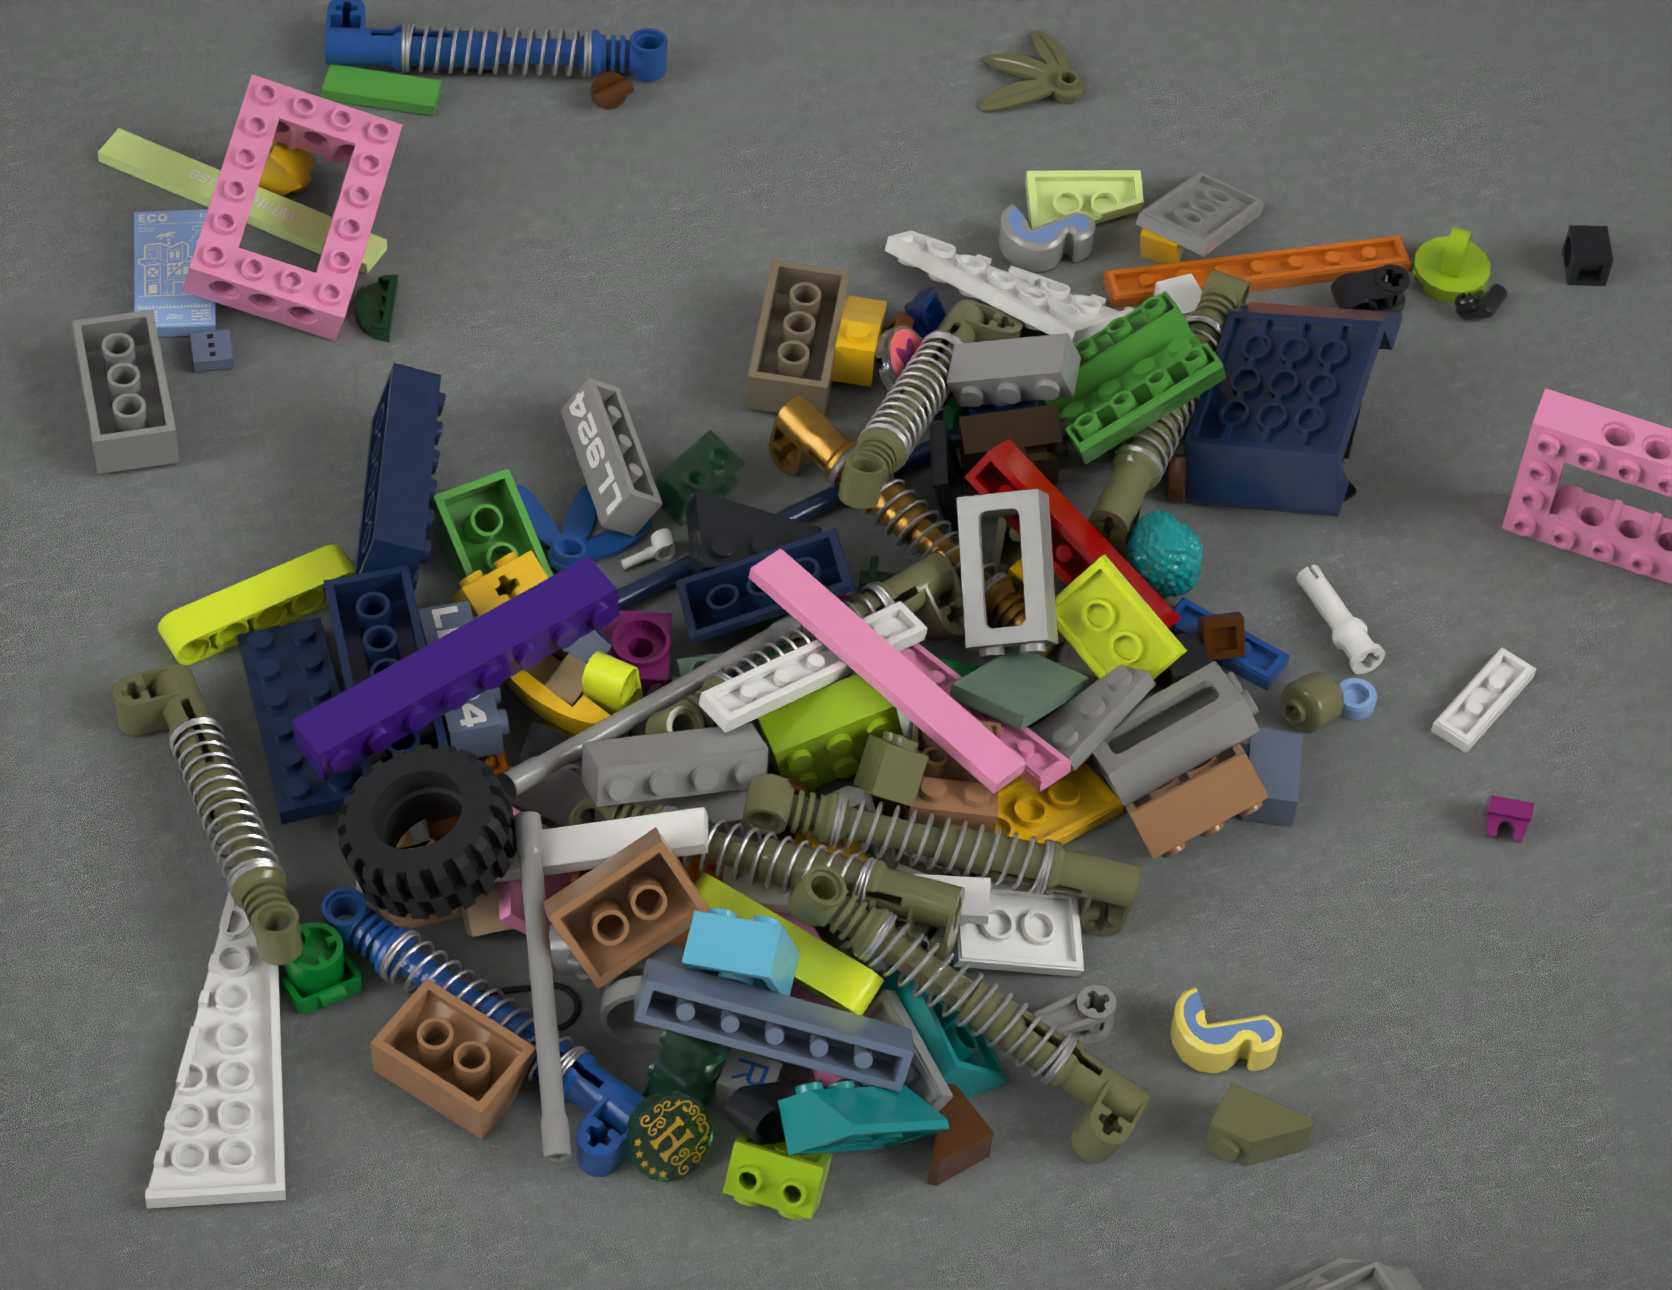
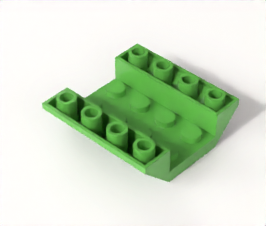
M1165 291L1158 296L1146 299L1140 307L1124 317L1112 320L1106 328L1091 337L1076 342L1074 346L1081 357L1074 397L1043 401L1046 406L1057 404L1059 418L1067 419L1068 427L1065 429L1069 435V441L1084 463L1087 464L1226 379V375L1219 357L1207 342L1201 344L1190 329L1180 308Z

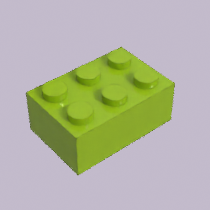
M858 674L822 687L758 717L764 742L768 747L769 759L777 776L798 778L802 786H805L807 789V794L814 791L818 786L838 778L843 779L854 775L858 771L869 734L882 738L883 732L886 730L903 736L897 708Z

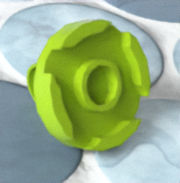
M1453 226L1450 236L1432 238L1420 246L1415 254L1412 276L1414 280L1417 278L1423 284L1422 291L1428 296L1439 301L1455 303V298L1462 292H1465L1466 296L1471 292L1475 294L1476 298L1485 290L1490 277L1491 264L1486 253L1476 244L1470 242L1472 231Z

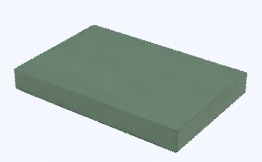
M1020 648L1011 649L1005 653V656L995 658L952 683L950 696L957 702L1018 730H1022L1087 689L1089 677L1041 655L1020 654Z

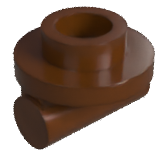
M613 71L599 74L591 85V97L594 103L599 108L607 110L619 107L625 101L627 95L634 92L628 78L624 79L620 74Z

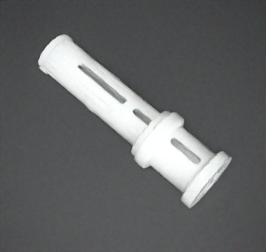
M1311 565L1314 575L1309 567L1301 570L1296 578L1297 583L1302 587L1331 628L1332 642L1338 649H1342L1350 659L1349 665L1355 674H1365L1378 667L1385 657V651L1379 644H1375L1367 634L1368 629L1365 622L1352 616L1318 565Z

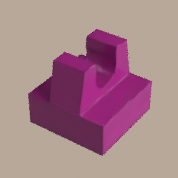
M1491 795L1487 799L1484 814L1486 818V836L1495 838L1499 824L1507 823L1513 829L1511 841L1522 842L1529 822L1532 819L1534 803Z

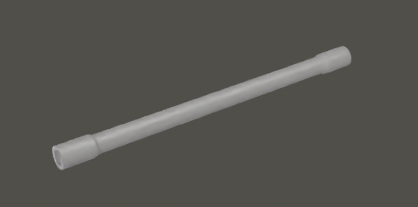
M788 614L772 623L768 629L541 755L531 757L500 775V782L504 791L509 796L515 797L544 781L548 775L581 758L583 742L615 739L647 721L654 712L667 709L700 690L703 682L716 672L724 673L725 667L728 665L737 666L738 660L741 657L749 659L750 653L753 650L762 652L763 645L766 643L774 644L775 638L779 635L787 637L788 631L791 628L799 629L800 623ZM781 639L778 641L777 646L787 645V641ZM767 647L765 649V654L774 650V648ZM755 654L753 661L761 657V655ZM743 661V662L740 664V668H742L743 666H745V665H747V664H749V663ZM730 669V670H728V674H727V675L733 673V672L736 671V670H735V669Z

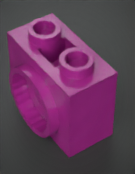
M619 610L620 616L613 619L607 626L597 629L612 642V647L606 654L638 668L643 697H645L652 684L659 682L661 687L669 684L672 613Z

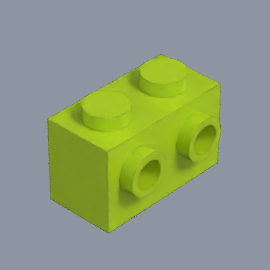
M741 1132L734 1142L722 1193L734 1196V1200L742 1205L755 1207L761 1204L777 1209L780 1215L789 1219H811L820 1205L833 1154L788 1156L786 1142L759 1145Z

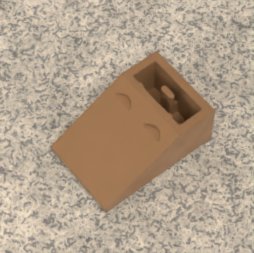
M978 720L1000 739L1001 723ZM913 724L912 740L919 743L917 750L928 755L929 758L913 807L905 806V820L910 821L912 811L916 809V822L927 824L929 815L933 812V826L943 828L947 817L950 816L952 824L963 826V822L967 820V827L980 830V826L984 824V831L995 833L998 818L999 790L996 793H992L919 727Z

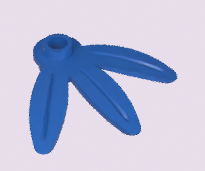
M586 485L579 490L573 499L565 517L562 534H560L554 522L534 495L525 486H516L540 544L548 549L547 561L558 572L588 556L591 560H597L627 550L640 541L654 523L649 519L634 537L618 531L608 530L587 541L594 525L596 509Z

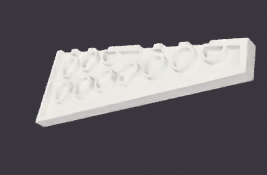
M228 892L221 917L214 953H211L208 964L209 971L204 989L199 996L198 1011L193 1027L191 1026L177 1075L176 1090L170 1111H167L165 1118V1129L160 1147L155 1154L154 1169L149 1187L145 1190L147 1209L286 1200L279 965L268 964L260 958L256 938L244 909L235 904L230 892Z

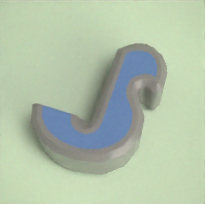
M1011 204L1002 212L998 235L999 249L1004 257L1017 268L1030 272L1048 271L1057 266L1065 254L1070 255L1073 262L1086 259L1091 254L1095 235V222L1088 215L1074 212L1031 229L1024 216L1014 204Z

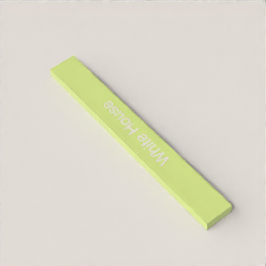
M120 128L98 151L99 162L209 208L221 170ZM258 186L246 224L321 255L332 217ZM370 233L359 271L366 274L369 273L387 250L386 239Z

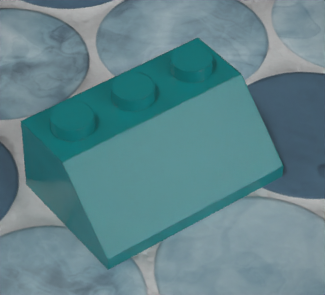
M899 970L894 971L890 976H881L884 982L871 1002L884 989L896 991L946 1083L957 1085L966 1098H970L1004 1087L1010 1082L993 1046L988 1047L986 1045V1037L982 1034L973 1037L971 1034L972 1028L967 1024L962 1027L957 1026L956 1014L958 1010H955L947 1017H943L942 1008L945 1001L941 999L936 1005L929 1007L927 999L930 991L926 989L921 995L914 997L912 991L915 981L912 979L906 985L899 987ZM904 974V977H903L902 982L908 977V976H906L905 974ZM921 985L918 986L917 992L922 988ZM933 995L931 1002H933L937 998L936 995ZM949 1004L946 1012L952 1008V1006H950Z
M852 1080L830 1084L827 1086V1089H823L822 1082H813L795 1087L796 1095L778 1100L788 1156L884 1150L949 1129L948 1119L906 1085H903L900 1093L866 1083H860L859 1087L855 1088L854 1081Z

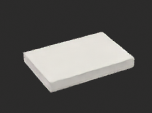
M991 882L988 924L959 923L956 942L953 948L954 966L963 967L965 963H968V968L1079 977L1084 972L1078 896L1060 892L1040 895L1039 893L1035 894L1034 891L1030 893L1026 885L1019 884L1017 888L1012 889L1009 883L995 885L994 882Z

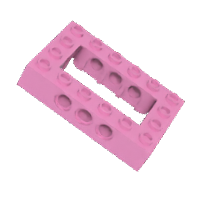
M252 74L182 292L336 341L347 313L402 124ZM273 140L287 144L288 149L295 150L296 147L325 157L324 161L332 163L335 160L348 165L341 185L342 189L331 218L332 222L315 272L239 248Z
M1545 388L1532 422L1501 529L1672 584L1671 519L1662 517V514L1658 512L1652 514L1624 505L1623 501L1618 499L1612 501L1584 492V488L1565 485L1557 491L1566 466L1565 463L1672 497V429Z

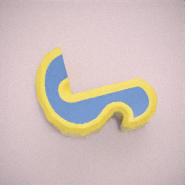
M1196 987L1184 991L1175 1005L1170 1035L1172 1044L1184 1063L1196 1071L1215 1074L1228 1070L1241 1058L1247 1060V1069L1250 1071H1259L1270 1067L1277 1056L1282 1030L1280 1025L1267 1015L1207 1024L1198 990Z

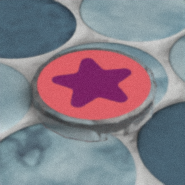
M905 325L885 330L878 340L876 356L877 359L882 357L883 368L879 369V374L888 392L923 340L915 330Z

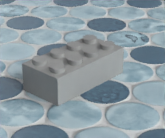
M153 310L72 320L76 357L97 474L179 463L176 426Z

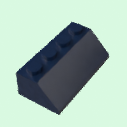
M834 528L675 581L691 644L788 613L748 578L751 567L780 548L836 597L855 591L848 561L836 529Z

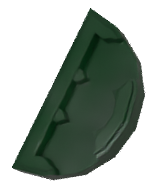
M398 275L378 277V282L370 284L366 288L364 286L361 287L355 297L356 323L364 333L374 339L390 342L399 284Z

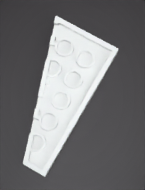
M911 230L889 236L887 239L885 251L898 257V261L908 267H917L929 273V278L934 281L949 283L958 288L959 293L963 296L980 299L990 304V307L999 309L1021 320L1023 326L1028 329L1041 330L1048 335L1068 333L1073 344L1081 339L1091 337L1106 328L1112 320L1124 317L1135 310V308L1126 306L1123 311L1105 306L1106 298L1095 294L1091 296L1072 295L1068 285L1014 266L1009 268V272L990 266L992 258L980 254L976 256L955 254L956 247L954 245Z

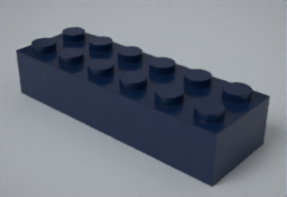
M393 363L372 416L354 575L408 565L414 591L420 574L418 565L419 563L424 565L427 563L432 544L431 540L425 538L426 534H429L434 519V510L428 509L429 504H432L437 489V480L431 479V476L435 474L440 458V451L435 450L434 445H438L441 437L443 422L437 421V417H440L446 397L445 393L440 392L441 375Z
M408 565L324 580L345 691L426 646ZM442 716L431 721L425 728L413 731L395 741L386 750L376 752L360 761L363 776L366 778L371 773L370 767L380 760L384 763L392 759V753L402 749L407 753L415 751V746L429 744L432 749H438L439 744L448 745Z

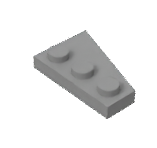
M1120 664L1030 730L1072 761L1071 770L1076 771L1156 684L1148 671Z

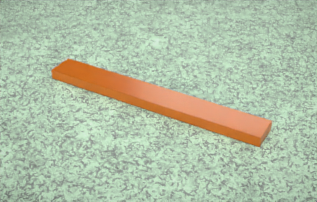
M1398 235L1104 271L1103 283L1111 307L1114 309L1142 305L1146 299L1154 295L1156 282L1192 273L1200 289L1203 291L1206 280L1213 269L1249 281L1251 283L1249 292L1334 282L1337 278L1347 273H1357L1389 264L1401 266L1409 272L1411 261L1401 236Z

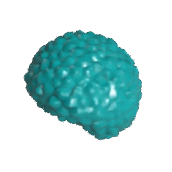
M1157 509L1136 520L1135 527H1133L1132 533L1129 536L1127 560L1160 596L1177 597L1178 595H1185L1190 592L1199 582L1201 560L1203 559L1201 552L1204 546L1200 543V537L1195 535V532L1186 524H1181L1173 514Z

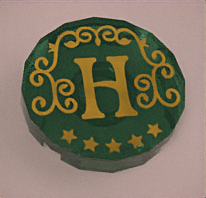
M668 1090L658 1091L641 1101L630 1115L626 1126L629 1131L627 1141L624 1139V1148L630 1163L649 1179L661 1182L680 1180L697 1170L707 1157L714 1138L713 1120L707 1107L688 1092L680 1090L672 1092Z

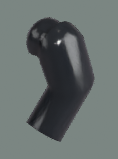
M1493 284L1481 299H1476L1475 295L1471 292L1467 296L1465 292H1462L1454 301L1457 307L1456 313L1465 320L1490 318L1506 299L1507 291L1502 285Z

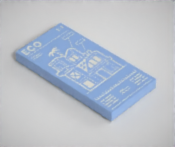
M208 209L134 212V312L153 310L158 337L189 336V333L216 330V302L182 292Z

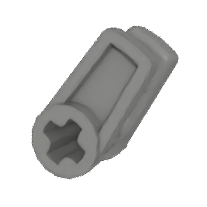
M1090 985L1036 1011L1034 1016L1037 1017L1039 1013H1042L1041 1021L1050 1027L1057 1023L1056 1031L1065 1037L1068 1033L1074 1034V1037L1077 1036L1078 1039L1083 1041L1085 1046L1103 1041L1110 1036L1113 1030V1015L1115 1014L1117 1000L1110 989L1102 985Z

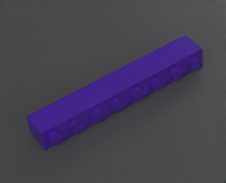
M588 556L291 720L296 746L323 781L337 774L345 773L354 764L370 755L386 750L395 741L413 731L425 728L436 718L451 710L461 708L467 701L477 695L498 687L504 680L518 672L534 667L543 658L561 648L571 646L577 639L593 630L610 624L613 619L620 616L617 588Z

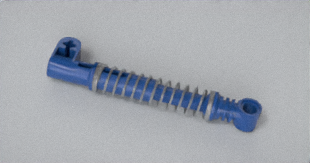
M332 0L327 9L325 31L326 65L393 67L397 72L403 71V73L405 71L408 73L410 67H418L420 73L423 71V68H433L434 73L438 71V68H447L450 74L453 68L462 69L464 74L467 73L468 69H477L479 74L482 73L483 69H492V73L495 75L498 71V64H506L507 73L511 75L513 64H520L524 76L527 74L528 65L536 66L538 76L542 74L543 65H550L553 76L557 74L558 66H565L568 77L571 76L573 66H579L581 75L585 78L587 76L589 78L596 77L601 72H606V68H610V71L615 72V68H620V73H624L625 68H629V73L641 81H656L661 79L667 71V36L663 32L652 28L635 31L630 35V40H625V35H620V40H616V35H611V40L606 39V35H602L598 30H588L587 28L582 37L577 28L574 31L573 39H566L565 30L561 28L558 39H551V32L548 27L544 30L543 39L536 37V31L533 27L529 30L528 38H522L519 27L515 28L513 38H507L504 26L500 28L499 35L497 32L491 31L489 26L484 31H476L474 25L469 31H462L459 25L455 27V30H447L445 25H442L440 30H432L429 24L425 27V30L417 29L415 24H412L410 27L409 24L406 25L405 23L397 24L393 29L366 28V8L361 0Z
M340 887L326 894L321 906L323 923L334 927L338 931L344 948H352L357 954H361L363 958L370 960L374 965L376 974L381 976L382 979L390 981L391 985H397L406 978L407 980L404 985L405 995L412 994L426 979H429L536 1047L534 1018L531 1019V1012L528 1008L522 1007L517 1009L516 1000L514 998L503 999L501 989L494 988L490 990L487 979L476 980V974L470 969L462 971V964L459 960L448 961L446 951L439 950L435 952L434 944L431 941L421 942V936L416 930H412L409 927L399 928L394 926L391 921L385 920L381 914H377L375 910L366 905L364 896L358 890L351 887ZM343 915L353 916L352 918L347 920L337 919L338 917ZM429 945L431 947V954L427 956L421 952V946ZM442 954L445 957V963L442 965L434 960L435 955ZM457 964L459 972L453 974L448 970V965ZM463 974H471L472 982L470 984L461 979ZM410 982L415 984L412 989L407 991ZM484 983L486 985V992L482 994L475 989V985ZM493 992H497L500 995V997L498 995H493L492 997L488 998L489 994ZM570 1037L559 1038L564 1102H572L588 1113L576 1130V1159L579 1167L586 1174L594 1177H604L616 1171L638 1146L635 1145V1140L640 1138V1141H642L648 1134L650 1126L643 1127L641 1125L642 1117L645 1115L650 1117L648 1122H645L648 1117H645L642 1121L644 1125H649L658 1118L659 1112H654L656 1104L596 1064V1058L589 1050H586L583 1046L573 1048V1041ZM537 1053L528 1069L529 1081L539 1079ZM604 1125L610 1129L607 1133V1146L604 1145Z

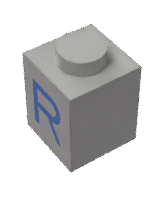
M732 1047L717 1081L715 1107L724 1110L728 1098L740 1087L782 1081L784 1063Z

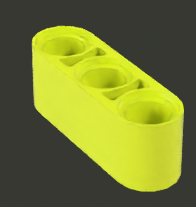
M596 651L591 656L582 676V689L586 697L609 715H613L643 698L637 667L601 651ZM629 731L622 734L621 738L629 737Z

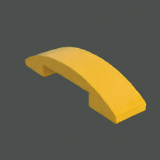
M525 670L504 680L521 701L535 713L577 735L611 716L585 695L571 707Z

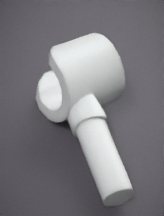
M660 529L655 531L650 539L652 546L620 560L622 568L626 570L653 558L661 562L672 560L676 550L671 530Z

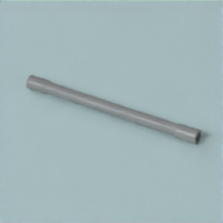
M527 811L514 816L516 850L520 859L542 1108L540 1123L543 1158L546 1162L558 1163L571 1159L569 1122L564 1104L548 917L543 902L546 901L542 861L544 847L541 815L537 812Z

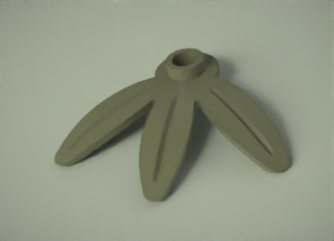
M1032 31V45L1043 63L1028 56L1010 53L985 56L983 62L987 66L1031 80L1019 81L998 89L981 101L979 108L986 113L1018 107L1049 95L1059 103L1071 104L1076 102L1084 93L1086 83L1079 73L1068 69L1065 51L1055 38L1042 31Z

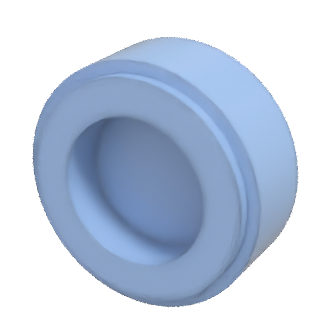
M1348 678L1339 683L1344 697L1341 716L1351 720H1362L1369 717L1373 713L1377 701L1375 688L1369 682L1359 678Z

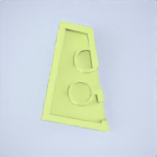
M1141 170L1026 172L1029 227L1031 229L1074 212L1088 215L1095 224L1142 211L1144 198Z

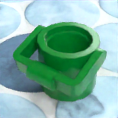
M321 922L301 924L302 952L296 960L285 964L286 975L279 978L283 991L296 1011L300 1014H309L361 992L364 987L361 972L348 953L344 951L343 941L338 931L334 927ZM345 970L351 978L344 981Z

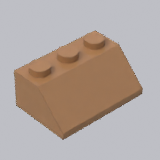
M1237 743L1128 804L1126 809L1153 859L1160 855L1166 858L1184 849L1186 846L1184 842L1198 835L1207 837L1223 828V822L1237 814L1240 817H1244L1254 813L1263 805L1262 801L1269 798L1242 746L1240 743Z
M657 827L543 902L548 919L597 989L689 929L694 910L707 913L710 910Z
M426 979L370 1042L373 1071L481 1140L488 1135L510 1109L537 1053L534 1045L429 979Z

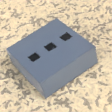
M230 329L189 333L194 372L234 368Z

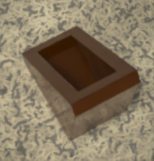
M949 1083L947 1085L953 1097L942 1108L941 1112L948 1119L949 1129L937 1132L928 1184L935 1186L989 1157L994 1134L958 1086Z

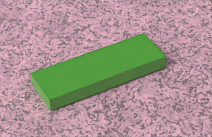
M330 64L322 87V98L341 103L434 116L442 91V80Z

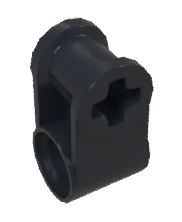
M1389 264L1375 269L1344 274L1332 283L1330 289L1338 308L1401 312L1406 302L1403 292L1409 286L1410 276L1401 266Z

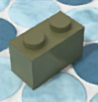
M884 730L882 738L869 734L853 784L872 795L913 807L929 756L918 751L919 743L910 740L908 737Z

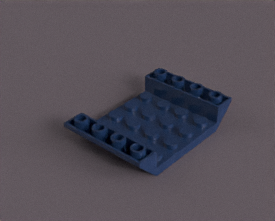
M1254 302L1231 310L1215 352L1224 366L1226 379L1200 395L1184 442V457H1186V503L1338 517L1349 485L1341 463L1378 350L1393 349L1403 318L1401 312Z

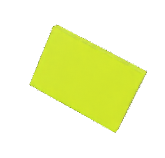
M1106 555L1101 556L1055 597L1057 630L1099 679L1121 664L1148 671L1154 680L1187 652L1179 640Z

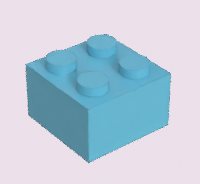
M710 908L709 913L694 910L681 962L685 968L790 996L800 952L783 925H780V921L763 915H755L753 920L736 918L737 915L734 912L722 908Z

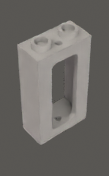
M1040 489L957 497L966 648L977 653L979 652L980 658H997L1005 656V650L1020 648V654L1030 655L1045 653L1046 646L1058 645L1049 495ZM1019 515L1026 619L1019 626L990 628L987 624L981 519Z
M1213 661L1138 703L1092 752L1091 757L1097 769L1125 807L1259 732L1260 729L1253 717L1259 710L1247 689L1243 691L1235 674L1232 671L1225 674L1216 661Z

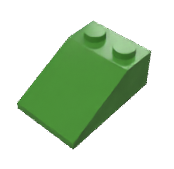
M509 468L435 495L432 504H429L428 509L434 510L432 529L441 549L460 581L478 570H481L483 575L496 570L494 563L513 551L520 557L531 550L547 577L553 576ZM505 588L502 590L496 589L499 596L503 594L508 595Z

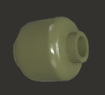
M1312 672L1289 683L1282 691L1281 709L1283 716L1292 727L1300 732L1311 733L1318 731L1335 722L1342 714L1343 691L1337 681L1324 673Z

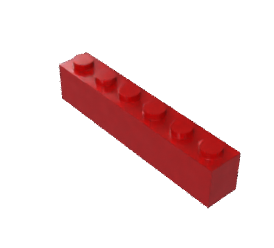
M1010 439L990 449L964 477L981 495L1040 489L1049 495L1054 572L1067 585L1072 583L1101 556L1106 555L1169 630L1182 619ZM1019 515L1003 516L1005 521L1021 536Z

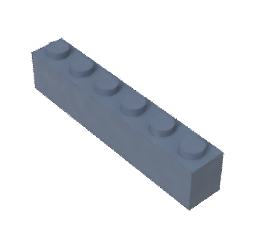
M647 958L635 996L634 1021L900 1093L915 1052L912 1029Z

